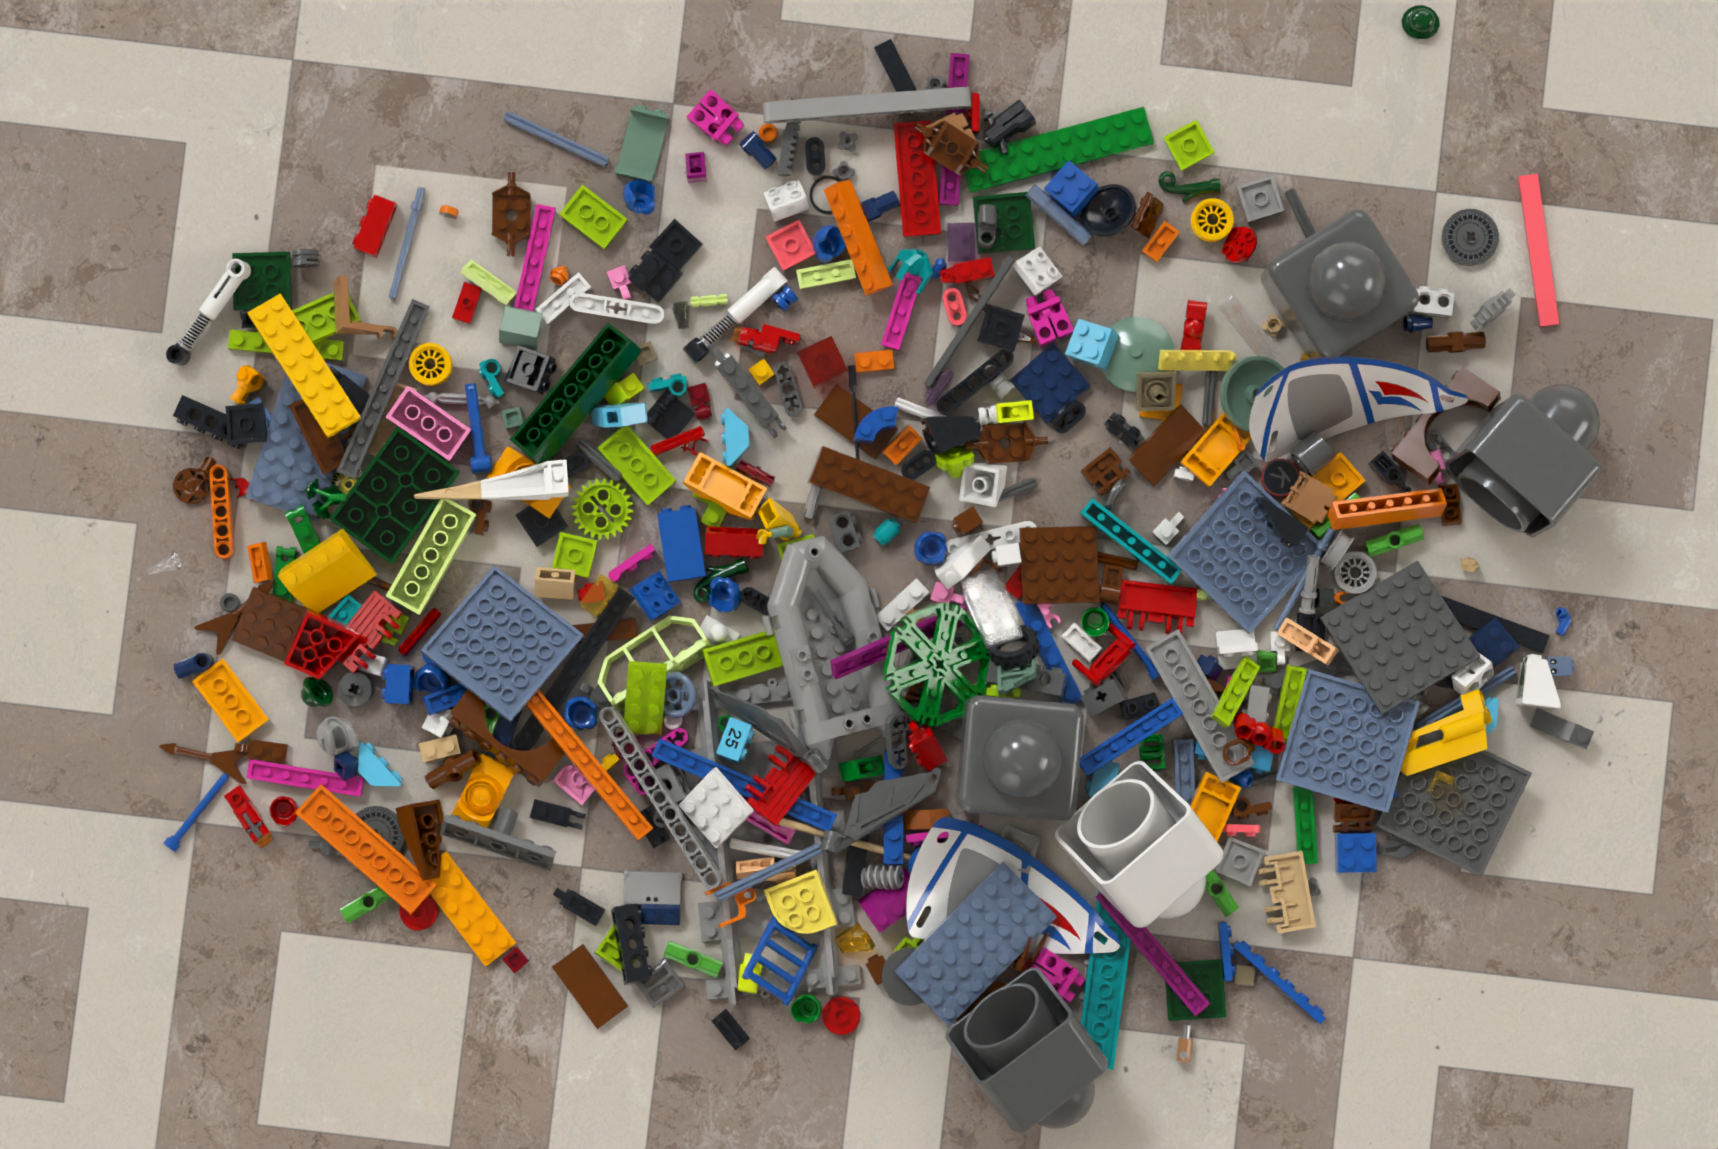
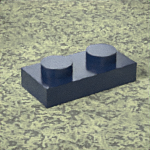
M641 905V924L680 925V905Z

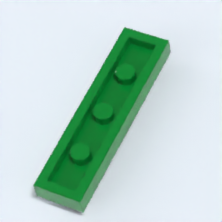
M1293 787L1297 851H1303L1305 864L1318 863L1313 791Z

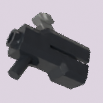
M1021 100L1016 101L999 114L988 111L983 115V120L989 121L991 126L984 130L985 136L983 139L989 147L991 145L995 148L999 146L1001 154L1003 156L1007 155L1009 151L1006 142L1017 132L1024 133L1036 124L1035 118L1026 109Z

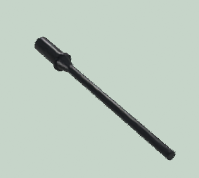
M848 365V386L852 392L855 435L858 428L855 395L858 384L856 381V366ZM855 442L856 459L860 460L859 443Z

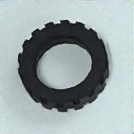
M1017 624L1013 625V628L1005 630L1003 627L1002 630L995 631V634H992L990 640L987 641V649L991 661L996 666L1000 665L1002 668H1015V666L1020 667L1024 663H1030L1031 659H1035L1040 651L1036 631H1033L1031 627L1027 628L1026 625L1017 626ZM1013 641L1027 642L1019 650L1010 652L1000 650L1002 646Z

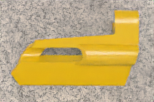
M1480 689L1461 695L1464 710L1411 732L1401 772L1409 776L1488 749L1486 725L1492 723V718ZM1439 729L1443 731L1444 736L1442 740L1416 748L1419 736Z

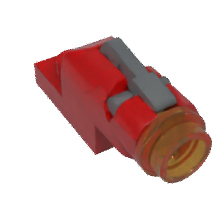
M763 324L761 332L759 329L735 326L731 341L736 342L735 344L740 345L741 348L762 357L766 353H776L780 338L783 339L784 343L794 345V342L799 343L801 334Z
M241 785L224 795L233 809V813L256 846L258 845L261 849L273 841L272 834L262 820L261 814Z

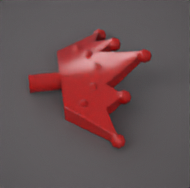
M244 477L230 478L231 481L237 482L235 488L240 487L237 498L245 495L250 482Z

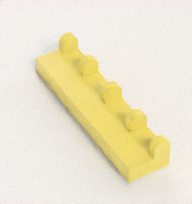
M1160 350L1158 369L1228 371L1237 356L1231 350Z

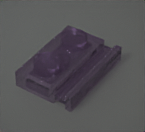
M947 223V262L975 260V223Z
M948 369L945 373L941 372L936 379L938 383L935 388L931 387L924 396L927 398L925 403L932 407L953 378L954 373Z

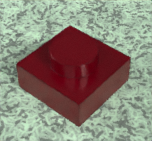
M518 946L502 959L514 974L529 962V959Z

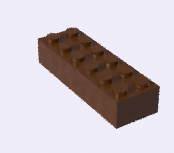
M825 446L820 447L807 482L912 523L918 522L930 490V486Z

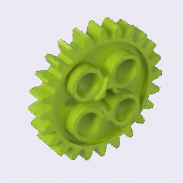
M597 478L595 484L588 481L589 487L587 488L582 485L584 491H576L579 498H573L577 505L571 506V508L576 509L572 516L578 517L574 523H581L578 529L582 530L585 528L584 535L591 532L592 539L598 535L599 540H601L603 535H605L606 539L609 540V534L616 538V531L623 533L621 527L628 528L626 520H632L628 514L634 513V511L628 507L632 506L633 502H627L631 496H624L626 488L619 490L620 483L613 486L614 480H611L609 484H607L606 478L603 479L602 483ZM601 491L609 493L607 500H599L598 495ZM591 496H594L602 506L607 505L605 509L614 519L613 523L610 522L603 512L598 513L600 509L592 501ZM587 503L594 505V510L591 513H585L584 506ZM614 505L620 506V514H611V508ZM599 518H605L607 523L605 527L599 528L596 525V521Z

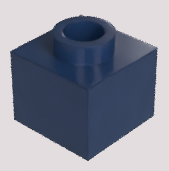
M1201 654L1197 663L1205 676L1216 681L1223 670L1218 664L1219 660L1211 655L1207 658Z
M348 751L335 755L334 771L344 781L357 776V758Z

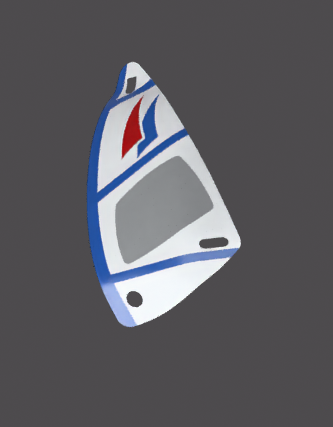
M1361 357L1314 358L1294 363L1282 369L1260 387L1251 409L1249 431L1260 457L1265 462H1270L1290 453L1293 448L1313 431L1323 439L1386 419L1448 410L1465 404L1468 401V397L1463 393L1447 388L1430 375L1402 364ZM1273 385L1271 392L1263 397L1265 391ZM1440 395L1455 397L1453 402L1443 401L1440 399ZM1274 431H1278L1275 449L1269 452L1271 435Z
M942 817L933 824L917 854L908 884L906 913L908 932L912 937L926 939L1004 862L1057 916L1031 943L1028 952H1035L1046 932H1049V935L1039 953H1041L1044 947L1054 954L1106 953L1119 949L1120 940L1118 936L1104 923L1090 904L1068 883L1036 858L1001 836L964 820ZM942 832H948V839L944 843H938V836ZM1028 866H1031L1029 874L1018 871V869H1026ZM926 906H930V914L924 925L918 928L916 923ZM1096 931L1108 938L1105 945L1094 938Z

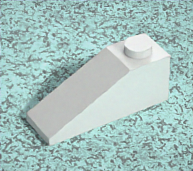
M978 534L948 556L943 563L937 564L934 567L936 576L947 589H950L962 580L991 550L990 545L981 534Z

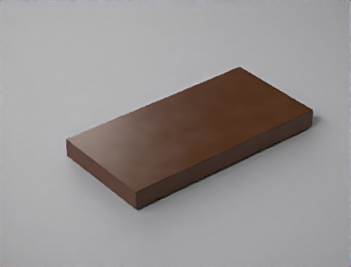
M836 384L814 416L855 445V442H853L852 395ZM856 398L857 425L859 426L860 422L873 410ZM895 426L893 430L880 432L874 438L872 445L859 443V448L876 460L898 428Z
M1179 405L1127 460L1151 485L1155 486L1207 431L1182 405Z
M584 944L552 966L597 1029L628 1007V1004Z

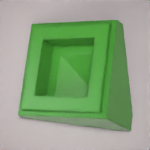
M1263 650L1256 651L1257 664L1260 666L1257 673L1277 672V654Z

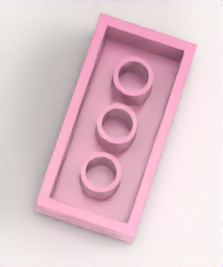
M409 386L404 389L385 417L447 461H450L471 431L466 425Z

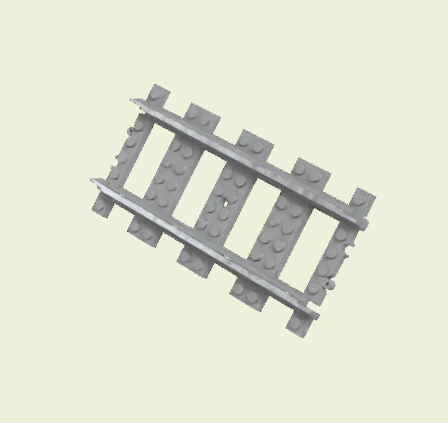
M775 678L768 680L769 687H766L764 684L742 685L738 683L739 688L737 691L730 690L729 684L724 688H718L721 692L752 704L792 700L787 681H782L779 686H776L777 680ZM709 680L701 681L700 690H696V702L692 710H698L702 748L685 750L751 778L757 775L764 780L773 766L781 771L780 768L769 761L768 756L770 754L774 755L785 764L788 760L777 753L775 747L778 744L773 741L747 743L746 749L748 753L744 762L741 761L739 765L717 756L716 752L720 741L716 708L722 706L709 691L712 683ZM685 692L684 700L688 701L689 694ZM678 704V710H681V704ZM797 728L798 739L804 745L801 730ZM836 738L834 739L831 759L828 760V767L816 774L804 790V800L823 809L820 774L839 772ZM685 771V779L690 788L696 787L704 779ZM835 811L833 813L837 814L830 831L844 835V812ZM793 816L784 817L788 820L816 827ZM744 821L720 847L715 848L697 826H692L722 874L723 881L719 886L728 882L734 883L732 861L773 857L731 849L730 840L732 838L799 851L815 844L821 845L823 837L796 830L788 845L772 836L771 841H766L765 836L769 833L748 821ZM692 842L693 852L696 850V844L694 842ZM822 851V854L811 858L812 871H819L838 924L818 931L822 968L807 969L796 993H799L801 985H806L808 992L815 988L825 987L826 994L834 996L838 993V986L861 984L859 964L840 966L836 928L855 926L853 900L851 895L842 894V888L832 889L829 855ZM699 858L698 864H707L704 858ZM731 896L723 901H718L717 899V901L698 903L702 942L721 940L725 978L706 980L707 1000L728 997L729 1004L737 1006L735 988L738 987L740 964H742L739 938L762 936L772 917H775L766 896L756 897L754 901L746 904V916L743 919L719 928L718 924L735 918L738 915V907L734 897ZM774 929V931H773L772 934H781V933H779L778 931H776V930ZM788 971L787 973L795 977L797 971ZM775 973L761 974V978L783 992L788 991L791 985ZM758 986L757 992L761 990V997L768 998L770 992ZM742 992V996L756 995L754 993Z

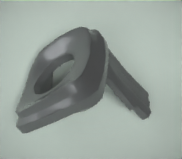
M1118 480L1109 492L1110 494L1105 498L1103 507L1107 510L1112 509L1115 499L1126 488L1124 480ZM1099 482L1095 484L1096 487H1101V484Z

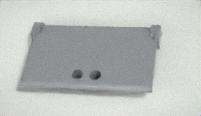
M624 870V905L635 903L637 905H680L682 872Z

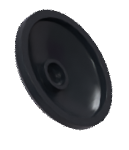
M1109 184L1099 187V191L1081 210L1082 223L1093 235L1099 237L1116 235L1125 230L1132 222L1136 213V200L1130 190L1124 186Z

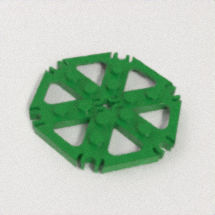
M939 602L905 615L906 619H900L903 623L902 629L899 626H894L895 631L892 630L883 670V675H887L883 680H891V685L887 686L886 690L893 691L888 692V694L915 722L925 724L927 718V725L938 726L963 716L964 703L968 698L978 694L985 696L986 676L990 661L989 654L986 655L988 649H985V644L990 639L984 638L988 635H986L983 629L961 606L952 604L951 610H949V603ZM935 614L937 622L933 641L931 642L915 623L920 618ZM960 620L972 632L973 636L970 641L952 648L957 622ZM903 642L917 656L919 661L897 669L893 664L898 643ZM978 660L980 668L977 682L975 685H972L957 668ZM936 661H940L941 668L936 667ZM924 681L920 704L917 708H913L902 697L901 690ZM945 686L958 699L959 704L957 708L939 714Z

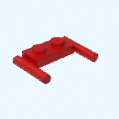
M1110 623L1108 631L1118 639L1104 651L1089 669L1077 659L1072 661V665L1096 686L1101 683L1102 679L1105 680L1131 653L1129 650L1133 649L1136 645L1112 623Z

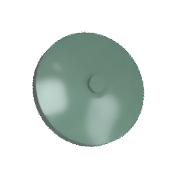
M1129 317L1116 322L1110 327L1120 336L1107 369H1101V371L1113 386L1125 392L1136 393L1137 372L1171 371L1158 369L1160 350H1174L1173 341L1169 333L1159 323L1144 317Z
M1263 356L1246 357L1237 361L1226 372L1220 388V401L1226 417L1237 428L1250 432V413L1258 390L1267 380L1284 369L1275 360ZM1273 385L1265 391L1263 397L1271 392Z

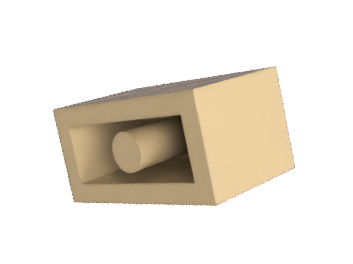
M537 567L535 597L573 600L576 570Z
M459 735L419 743L422 760L425 763L463 754Z

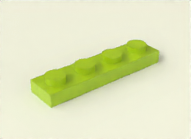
M1247 656L1241 658L1211 715V718L1224 728L1230 726L1260 669V666Z
M1289 664L1286 666L1273 725L1274 728L1283 731L1285 742H1287L1307 672L1305 667Z

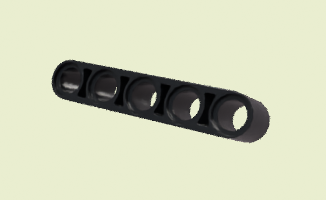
M1008 349L1000 350L943 395L936 404L939 413L943 415L951 414L1000 373L1009 368L1014 361L1013 353ZM1007 353L1011 356L1008 363L1000 361L1002 354ZM988 365L996 368L993 375L985 373V368ZM973 377H978L981 380L978 387L970 385V380ZM958 389H963L966 392L963 399L955 397V392ZM943 401H948L951 407L949 410L943 411L940 409V404Z

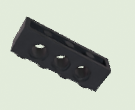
M184 395L181 396L173 414L174 417L178 418L176 422L187 426L188 423L194 425V430L205 434V431L212 433L211 437L218 441L227 440L225 413ZM199 411L200 418L193 421L191 418L192 413ZM214 418L217 419V426L210 428L209 421ZM235 444L230 446L240 449V446L246 448L247 444Z
M637 903L615 906L611 909L624 986L647 982L650 980V976H652V969L648 965L646 958L649 956L647 946H644L643 941L645 930L640 924V919H642L641 909L637 907ZM625 921L632 922V930L625 927ZM629 940L636 942L637 947L635 949L629 947ZM635 958L639 960V968H636L632 965V959Z

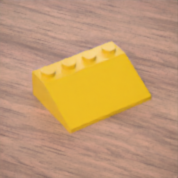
M342 528L283 567L278 577L288 591L308 610L311 609L320 613L375 577L377 573Z

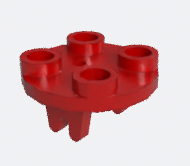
M1233 227L1222 247V253L1233 263L1248 262L1249 257L1256 250L1257 235L1248 227Z

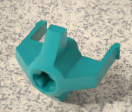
M919 249L900 250L893 263L888 267V270L893 271L899 261L903 262L895 277L902 281L907 271L911 275H918L923 281L916 293L921 294L924 292L922 290L933 274L929 257Z

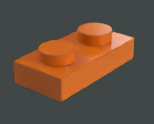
M1164 221L1141 252L1157 263L1180 232Z
M892 350L854 353L856 373L894 369Z
M908 424L882 452L894 465H897L923 438Z
M267 542L247 546L254 583L273 580Z

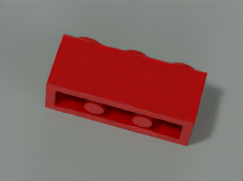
M375 194L373 199L370 198L366 206V209H368L367 214L362 216L359 224L361 227L360 232L355 234L352 242L355 250L375 258L378 257L398 206L396 202Z
M707 526L705 554H709L712 557L728 555L731 558L748 556V558L756 559L763 557L764 544H759V539H756L760 528Z

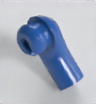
M943 258L936 259L930 279L939 278L940 271L946 269L947 264Z

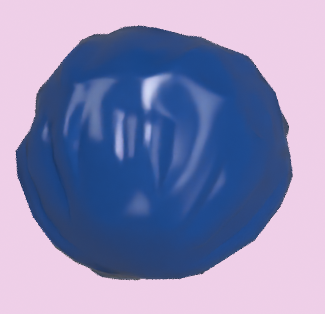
M645 180L627 182L623 189V200L626 207L638 214L649 215L654 211L655 186Z
M835 225L821 227L813 237V250L817 253V258L821 262H829L846 250L840 230Z
M926 531L922 533L914 544V555L917 561L926 565L943 563L948 550L945 545V535L941 532Z
M715 577L711 581L709 605L717 611L724 613L737 610L741 605L742 598L739 584L728 577L725 579Z
M429 663L417 671L413 686L417 691L423 689L426 692L435 693L446 689L450 681L444 670L437 665Z
M585 696L573 697L565 705V722L569 727L580 731L585 728L593 729L598 724V708L592 700Z

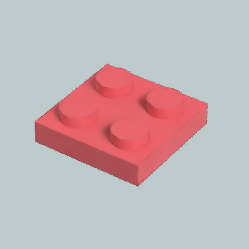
M800 220L765 237L782 271L817 254L814 252L813 245Z

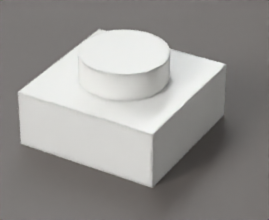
M1180 467L1174 470L1173 478L1192 482L1194 474L1186 467Z

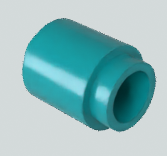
M887 518L875 530L873 536L884 546L886 543L889 544L901 532L898 529L901 525L894 518L891 520Z

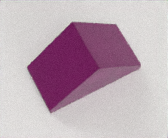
M704 152L686 153L688 183L707 181Z

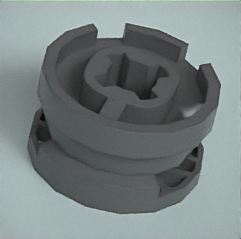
M297 249L292 251V256L294 257V261H292L293 267L311 268L320 266V262L317 260L319 250Z

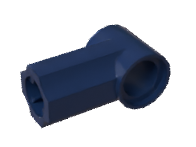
M754 131L739 143L741 148L749 156H752L764 170L777 160L775 155L764 145L763 140Z
M894 190L860 203L867 222L881 217L883 213L900 206Z
M198 653L193 657L173 663L174 671L178 679H182L203 670H208L213 666L214 658L209 653ZM202 656L207 659L205 667L200 665V658Z

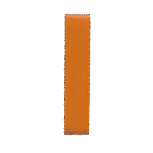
M217 464L210 469L214 550L218 557L230 559L235 552L230 473L226 467ZM223 469L224 476L217 479L215 476L216 471ZM220 488L225 489V495L222 498L217 497V490ZM221 507H225L227 510L224 517H219L218 510ZM222 526H226L228 529V533L225 536H220L219 529ZM223 545L229 547V552L226 555H222L220 552Z

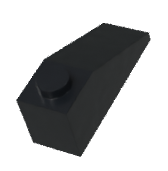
M1257 496L1255 501L1275 535L1281 539L1280 543L1288 548L1291 546L1298 547L1309 527L1263 497Z

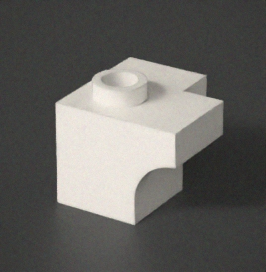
M448 709L443 714L436 713L431 716L428 714L422 728L441 738H444L446 735L449 736L453 726L449 724L446 717L452 710Z

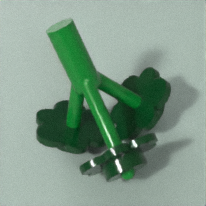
M315 478L306 487L307 499L314 498L316 493L321 494V500L326 503L324 505L320 501L312 503L313 512L323 520L325 518L328 519L330 518V513L327 507L333 504L339 505L347 497L335 484L324 487L323 491L319 490V479Z

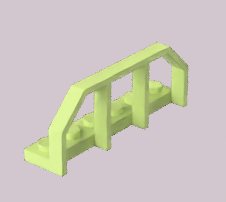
M669 615L604 658L598 684L613 707L617 708L619 712L625 710L626 690L615 694L612 698L606 689L605 682L611 663L626 654L629 661H634L629 651L655 635L670 659L664 662V664H667V674L671 672L681 673L704 658L702 650L713 646L695 619ZM672 623L695 626L702 639L696 641L693 646L681 651L673 658L658 632Z

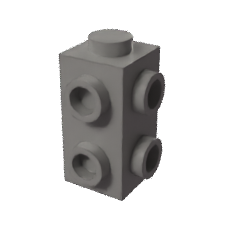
M1251 685L1243 699L1245 704L1244 708H1241L1240 713L1248 714L1251 718H1255L1256 722L1267 723L1269 719L1267 704H1270L1272 697L1271 692H1269L1270 688Z

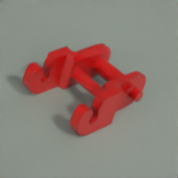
M701 437L694 440L692 449L688 448L689 443L684 444L681 448L684 452L688 450L692 452V455L698 456V453L694 450L697 441L701 440L708 443L709 440Z

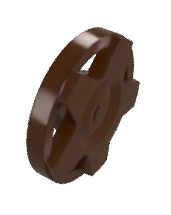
M186 468L176 475L173 481V491L176 497L184 503H199L209 492V480L200 481L191 472L196 471L195 468ZM183 474V480L178 481L179 477ZM204 482L206 484L205 491L201 487ZM177 490H180V491L183 492V493H182V497L179 495V493H178ZM193 496H196V497L199 498V499H197V500L190 501Z

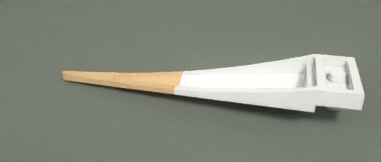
M566 460L546 461L489 479L415 494L414 498L550 500L552 497L569 496Z

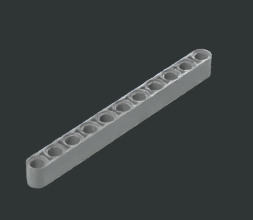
M969 87L771 101L765 102L762 105L764 123L771 124L971 108V95Z
M615 707L602 709L599 714L602 724L702 883L709 889L718 887L723 881L721 872L624 718ZM608 710L614 714L612 721L606 719L605 714ZM617 727L623 728L624 735L622 737L616 735ZM628 743L634 745V752L632 754L626 750ZM639 759L645 763L643 770L638 769L636 766V762ZM648 776H652L655 779L653 786L647 784ZM659 792H662L665 795V801L663 803L657 800V794ZM668 809L675 811L676 816L674 819L668 817ZM679 825H683L686 828L685 835L678 833L677 828ZM690 841L696 844V850L694 852L688 849V843ZM699 858L706 860L707 865L705 868H701L698 865ZM710 874L717 877L716 884L709 882L708 877Z

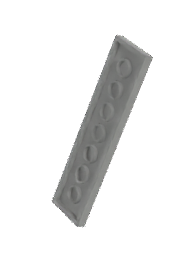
M1179 629L1144 648L1170 695L1183 712L1182 716L1220 782L1222 783L1254 765L1255 763L1251 756L1248 761L1236 766L1230 765L1224 760V747L1239 737L1235 734L1232 722L1229 727L1224 728L1211 718L1219 700ZM1242 744L1231 746L1228 750V757L1232 761H1238L1246 755V747Z

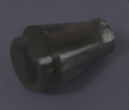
M688 301L673 303L672 311L678 329L690 328V305H688Z

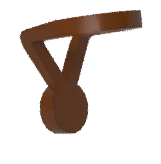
M983 557L968 575L971 576L976 573L984 562L988 563L999 573L1002 569Z
M1236 738L1224 747V760L1234 766L1244 763L1250 759L1251 753L1255 751V746L1250 740L1245 742L1240 738ZM1242 744L1246 747V755L1238 761L1230 760L1228 750L1231 746Z

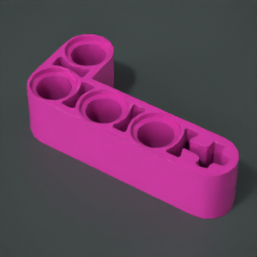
M677 728L663 737L662 740L671 743L668 740L669 737L673 740L677 737V732H684V741L677 740L674 743L678 747H682L688 742L689 734L685 729ZM657 742L644 752L646 754H653ZM654 757V761L652 763L653 766L657 765L662 760H659ZM639 759L636 762V766L638 769L643 770L645 763ZM627 763L624 767L625 776L639 794L646 795V792L639 789L640 782L636 776L629 775V765ZM647 777L649 786H653L651 779Z

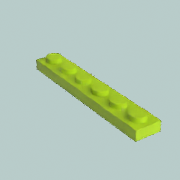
M230 329L228 349L273 354L259 332ZM323 339L314 343L322 358L343 361L344 341Z

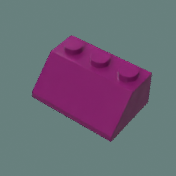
M906 868L903 869L904 883L901 889L887 890L885 888H877L858 900L879 933L907 915L906 903L910 874Z

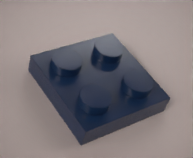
M1496 617L1469 637L1476 650L1492 662L1493 668L1520 648Z

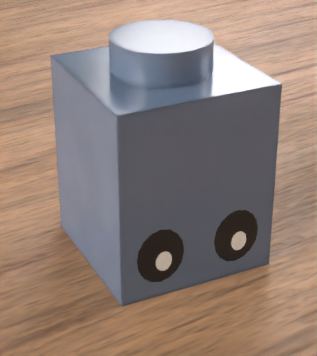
M1571 656L1545 657L1552 677L1572 676L1575 664L1574 660H1571Z

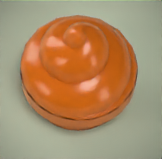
M566 266L555 267L551 270L550 280L556 285L562 286L564 283H567L569 274Z

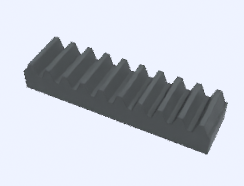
M801 121L786 123L777 171L778 176L786 177L792 174L789 168H793L791 161L794 160V155L792 153H796V148L793 146H797V140L795 139L799 135L796 131H800V125L798 124Z

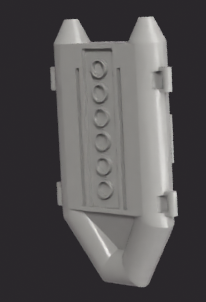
M819 536L787 544L767 604L769 615L762 617L767 636L774 634L795 708L788 710L792 729L800 728L804 745L808 750L817 747L824 757L830 760L835 738L875 727L886 738V717L903 710L888 694V692L893 690H886V687L891 685V680H883L887 676L883 675L886 659L837 680L832 676L830 660L883 638L875 608L880 607L876 589H869L868 582L825 536ZM819 589L839 621L842 620L850 634L854 635V640L848 645L844 646L843 643H840L841 639L832 628V622L812 594ZM770 618H772V622H773L775 631L773 630V627H772V623H771V619H770ZM899 737L894 738L893 742L900 741Z

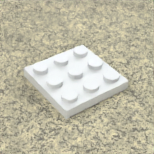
M717 767L713 768L679 804V807L715 848L720 847L754 811Z

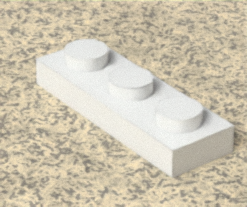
M578 272L535 310L538 313H543V319L549 325L570 306L569 300L573 294L586 293L592 287Z
M916 578L877 614L878 622L888 632L929 591Z

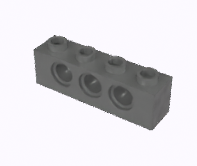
M990 659L986 682L998 684L997 666ZM1037 664V677L1018 688L1063 697L1067 674L1063 673V669L1052 667V670H1046L1044 665ZM1044 675L1050 676V682L1047 685L1041 683V678Z

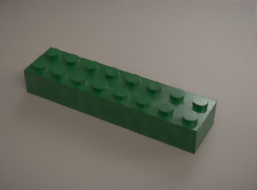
M608 322L509 440L538 464L550 461L642 350Z

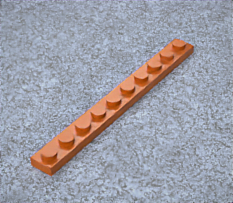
M538 690L525 706L634 838L639 841L653 827L540 690Z

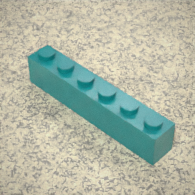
M1093 498L1079 514L1168 585H1171L1182 570L1165 554Z

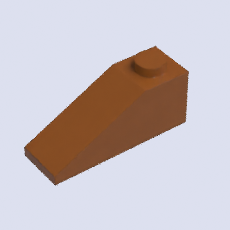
M949 809L907 810L903 813V830L931 829L938 819L949 817Z

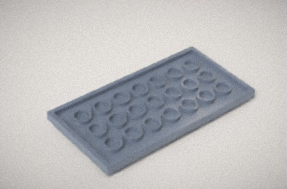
M326 363L328 367L333 366L342 375H346L363 389L367 376ZM285 374L267 429V442L262 444L245 498L285 511H293L298 509V506L304 505L309 518L319 522L320 518L314 514L312 503L320 501L324 505L325 502L321 500V494L316 493L314 498L307 499L306 487L309 482L317 478L319 479L318 489L323 491L324 487H329L332 484L336 469L324 475L322 474L288 406L302 398ZM348 426L347 428H345V429H344L345 431H342V432L338 433L337 436H340V435H342V434L348 432L349 429H350V426ZM346 438L340 440V442H341V444H342L343 447H344Z
M1002 862L894 972L949 1027L1025 950L1028 938H1032V943L1057 916Z

